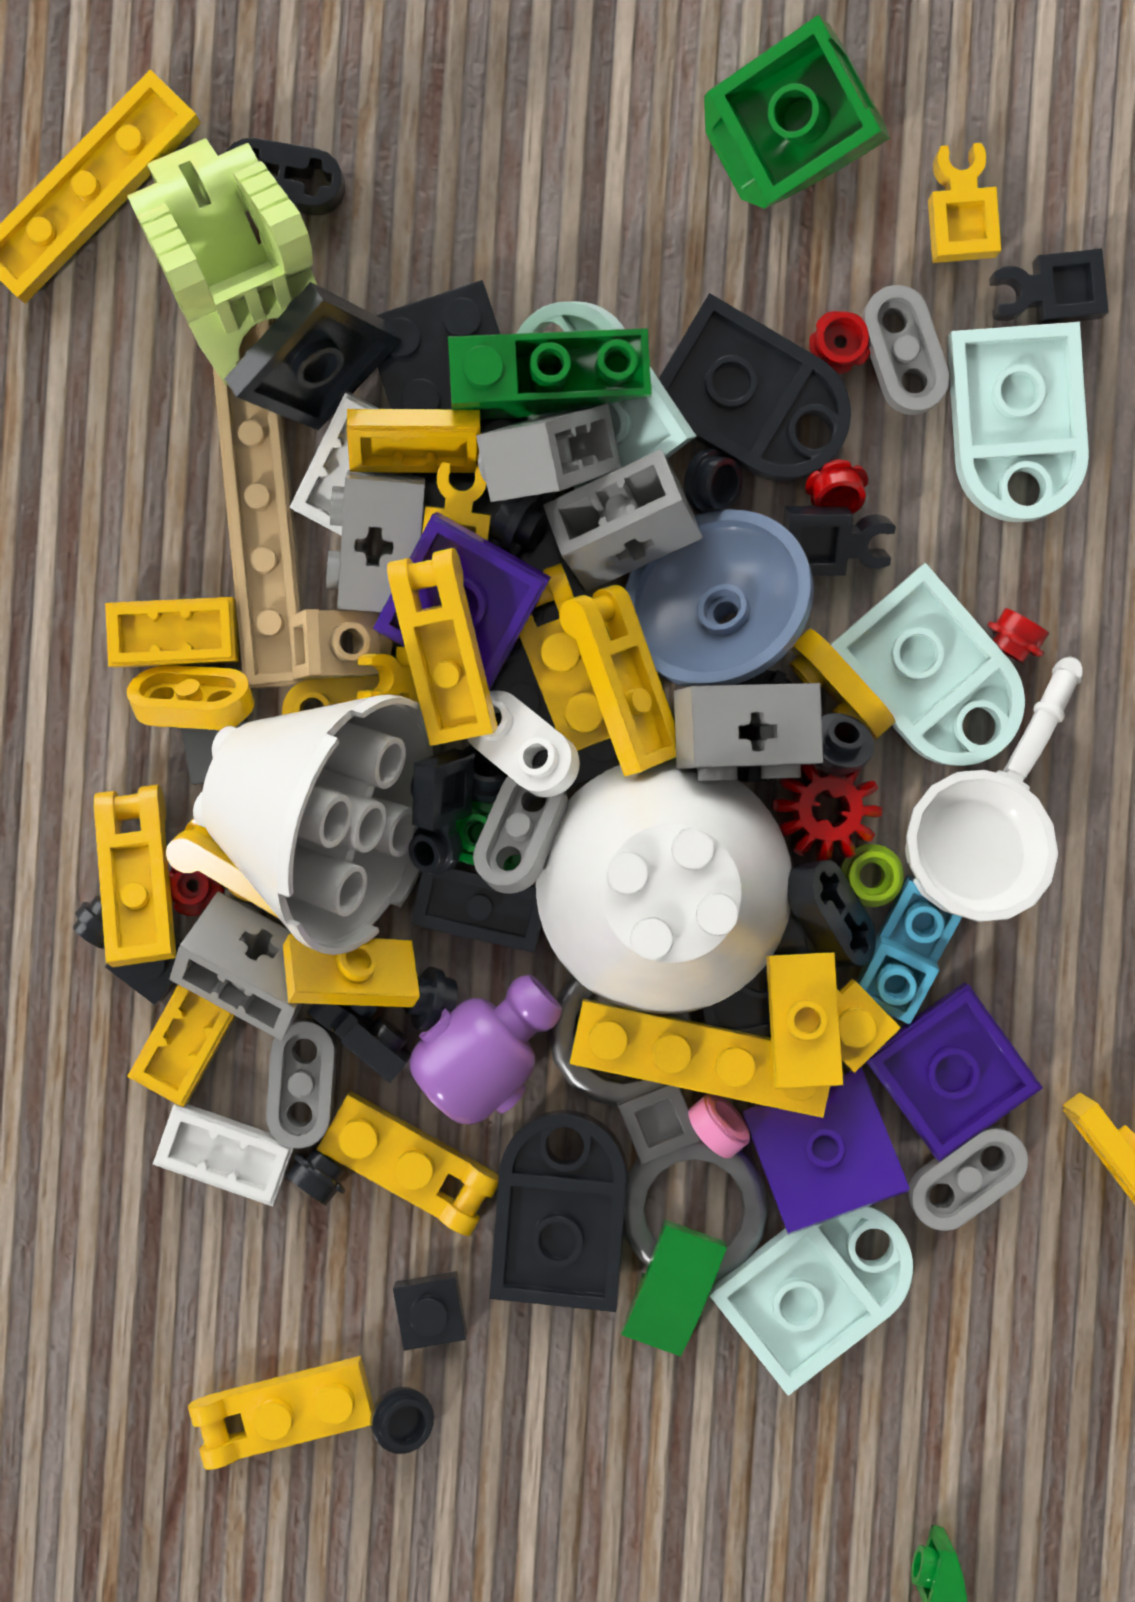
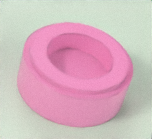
M707 1093L689 1109L688 1115L693 1129L699 1138L719 1156L732 1158L749 1143L750 1132L744 1118L724 1097Z

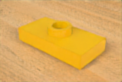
M347 409L350 472L438 473V469L444 461L451 462L450 473H475L476 467L479 466L478 457L480 451L476 435L480 434V410Z
M234 597L105 603L108 667L124 668L240 662L237 610Z
M288 934L282 945L288 1003L413 1007L420 998L412 940L372 938L353 951L336 955L324 954L304 946L293 934Z
M834 952L766 956L774 1088L843 1085Z
M178 985L127 1077L183 1108L188 1104L236 1016Z
M1079 1092L1062 1105L1065 1108L1063 1112L1135 1205V1134L1126 1125L1117 1129L1097 1102Z

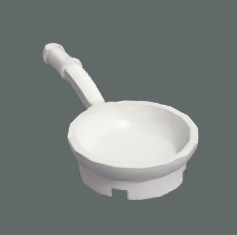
M1065 657L1052 668L1053 675L1041 700L1034 705L1033 710L1035 713L1003 771L998 770L996 773L988 770L956 772L931 785L913 808L906 834L907 864H910V869L916 877L913 879V882L920 894L938 909L977 922L1008 920L1034 906L1052 883L1058 858L1054 824L1040 800L1029 791L1030 786L1024 783L1023 780L1041 755L1057 723L1064 720V710L1076 685L1082 681L1083 667L1077 658Z

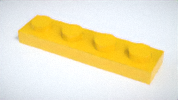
M151 69L0 223V281L24 304L128 199L127 195L134 193L151 175L147 163L173 153L201 124L196 113Z
M585 998L582 1000L570 1057L571 1065L824 1118L830 1086L774 1088L772 1044L769 1037L661 1014L644 1013Z

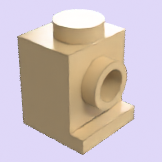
M305 609L289 616L293 680L379 675L377 669L373 666L358 665V657L363 654L391 655L392 639L373 629L378 619V612ZM343 631L352 633L353 654L346 653L340 646V636Z

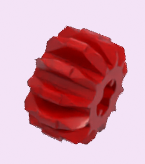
M814 764L801 765V776L805 781L803 784L795 778H780L779 784L782 788L793 793L794 796L792 801L785 799L773 800L771 808L778 812L791 811L792 819L781 822L778 825L783 836L790 835L799 829L802 831L795 840L792 851L802 856L816 840L815 854L817 861L830 860L834 841L838 851L844 858L854 857L856 855L855 846L849 835L854 834L861 840L871 842L875 837V833L860 823L862 816L871 818L882 816V807L863 805L862 798L873 794L878 789L876 782L871 780L854 786L853 783L860 774V770L838 777L821 770L819 776ZM821 792L826 798L838 797L840 801L841 811H833L839 817L832 824L827 819H814L812 806H820V803L814 799Z

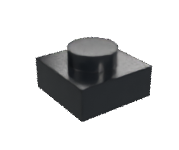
M457 1271L395 1282L393 1293L404 1351L466 1340L468 1332Z

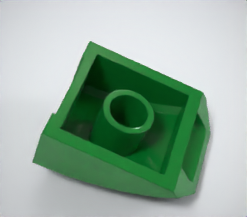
M819 14L710 89L704 96L705 133L741 200L763 209L812 186L890 139L884 120L874 105L847 51L830 24Z

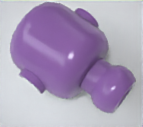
M528 974L516 978L507 989L506 998L498 1006L486 999L474 997L458 1004L451 1013L444 1008L439 1021L430 1030L419 1035L421 1040L413 1049L409 1060L411 1074L428 1099L457 1123L473 1125L489 1117L495 1110L500 1114L505 1113L523 1096L526 1090L524 1083L531 1076L535 1066V1053L528 1040L537 1032H545L552 1029L561 1017L562 1007L540 981Z

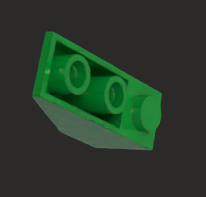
M648 328L448 337L452 410H480V420L520 418L646 398L652 395Z

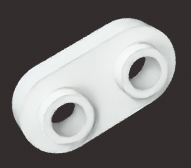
M498 690L490 691L494 713H501V722L497 730L492 734L467 738L470 744L517 784L536 796L553 797L566 791L575 781L580 766L579 755L573 743L512 694ZM541 750H547L548 759L546 763L538 769H533L532 760L534 756Z

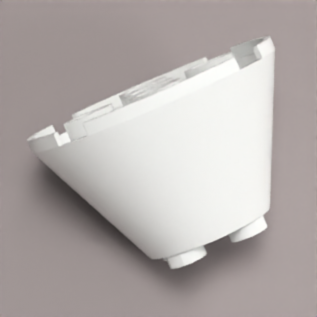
M378 695L247 722L238 728L226 726L215 736L212 744L213 760L205 778L203 792L200 793L194 804V820L197 825L207 829L214 841L293 936L304 946L330 955L343 954L359 948L379 933L378 927L372 925L390 904L398 907L403 905L421 873L413 865L408 851L409 843L415 831L420 828L412 825L413 798L411 795V782L414 776V762L431 757L434 754L433 746L429 744L420 704L398 695Z
M676 758L628 776L623 775L621 766L618 765L590 780L568 800L567 811L561 821L542 871L536 880V899L540 920L550 946L569 973L583 986L599 997L626 1009L652 1014H678L702 1009L728 998L742 989L764 968L766 956L774 954L788 923L791 911L787 898L788 878L792 867L787 845L778 824L762 801L747 786L738 780L698 781L697 768L677 769Z

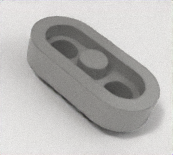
M904 285L884 287L872 296L862 314V320L865 322L869 332L868 347L870 357L886 402L894 410L902 414H923L931 410L945 395L949 385L948 367L923 297L914 289ZM887 314L898 316L903 323V330L898 333L887 331L882 324V317ZM906 374L917 375L923 383L922 392H908L902 384L903 376Z
M532 765L533 769H538L542 767L538 765ZM509 776L505 779L477 841L473 856L478 874L491 888L501 893H517L527 889L537 880L553 845L561 821L567 811L568 797L566 791L557 796L544 797L546 802L542 809L537 812H528L530 802L539 796L530 793ZM521 855V861L515 869L510 871L503 870V864L508 857Z
M312 1018L295 1020L284 1039L281 1041L274 1038L271 1046L266 1123L271 1135L279 1143L290 1148H305L318 1142L328 1130L333 1118L338 1055L337 1041L332 1031ZM309 1039L314 1042L317 1047V1055L314 1059L304 1060L299 1057L296 1052L298 1040ZM295 1102L308 1104L312 1110V1119L308 1122H299L294 1119L291 1113L292 1104Z
M998 1125L989 1126L942 1161L938 1162L934 1158L914 1174L910 1181V1191L908 1192L911 1208L924 1224L935 1230L949 1231L961 1227L1022 1181L1028 1168L1026 1148L1021 1140L1006 1128ZM990 1146L999 1147V1160L991 1166L982 1165L981 1154L984 1149ZM941 1183L949 1185L950 1192L945 1201L940 1203L930 1201L929 1194L935 1185Z

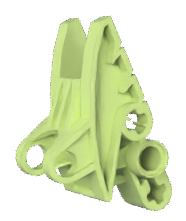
M204 138L147 163L155 183L129 194L127 197L199 347L225 385L229 386L224 378L237 365L236 362L240 361L239 348L246 333L261 321L272 318L278 319L286 310L288 304L310 282L316 285L317 283L311 270L313 265L312 247L302 216L262 161L258 162L249 143L217 155L208 140ZM249 211L259 230L261 244H258L245 212Z

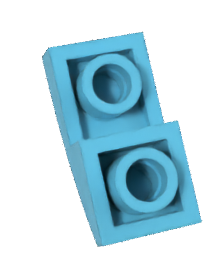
M910 875L906 876L902 888L876 936V946L872 959L866 965H863L857 979V983L887 1014L908 1024H911L940 971L937 962L962 918L961 916L938 909L922 896L913 882L914 877Z

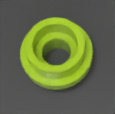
M864 844L856 847V855L849 859L844 858L840 868L862 905L865 907H879L891 902L900 892L904 881V870L901 861L893 851L882 845ZM869 863L876 864L881 870V879L873 887L864 886L860 880L861 869Z

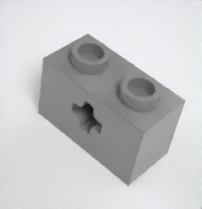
M609 404L545 415L476 435L480 451L478 457L479 470L483 480L487 483L491 502L561 491L621 468Z
M662 449L543 505L561 556L587 592L703 538L685 492Z
M348 470L345 477V487H332L330 525L342 526L341 551L329 550L326 589L338 590L337 609L382 611L391 594L387 574L388 563L410 558L421 537L425 477L376 472H350ZM370 527L382 528V539L393 542V544L383 545L381 556L369 555L368 544L358 541V539L367 537Z
M820 683L690 686L674 690L676 768H697L698 781L738 780L737 767L761 766V779L800 778L801 765L823 763ZM738 726L756 727L757 740L739 739Z
M217 892L180 944L169 980L281 1041L305 1005L303 1003H288L282 945L288 934L292 933L283 926L262 916L253 906L245 902L235 901Z

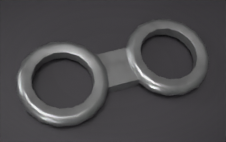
M573 976L556 998L562 1007V1013L558 1023L548 1030L553 1061L571 1087L593 1102L619 1107L638 1154L637 1160L628 1171L624 1237L639 1260L649 1265L657 1243L656 1237L646 1223L644 1212L649 1187L659 1173L674 1163L693 1159L715 1163L731 1174L740 1188L743 1202L740 1224L726 1242L727 1249L715 1279L726 1276L752 1255L764 1236L769 1203L763 1177L748 1154L742 1150L732 1158H724L713 1152L699 1138L689 1120V1110L679 1087L637 1078L620 1081L603 1077L593 1069L570 1064L574 1043L573 1030L577 1013L581 1008L583 998L587 999L594 994ZM695 1011L670 1014V1017L697 1022Z

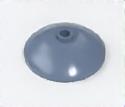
M727 509L695 515L694 517L703 538L633 570L626 584L625 590L628 592L634 605L657 674L677 685L685 687L736 685L756 677L776 664L793 647L810 616L813 604L814 583L811 567L800 543L784 526L767 516L746 510ZM737 613L736 617L731 621L720 624L721 619L725 615Z

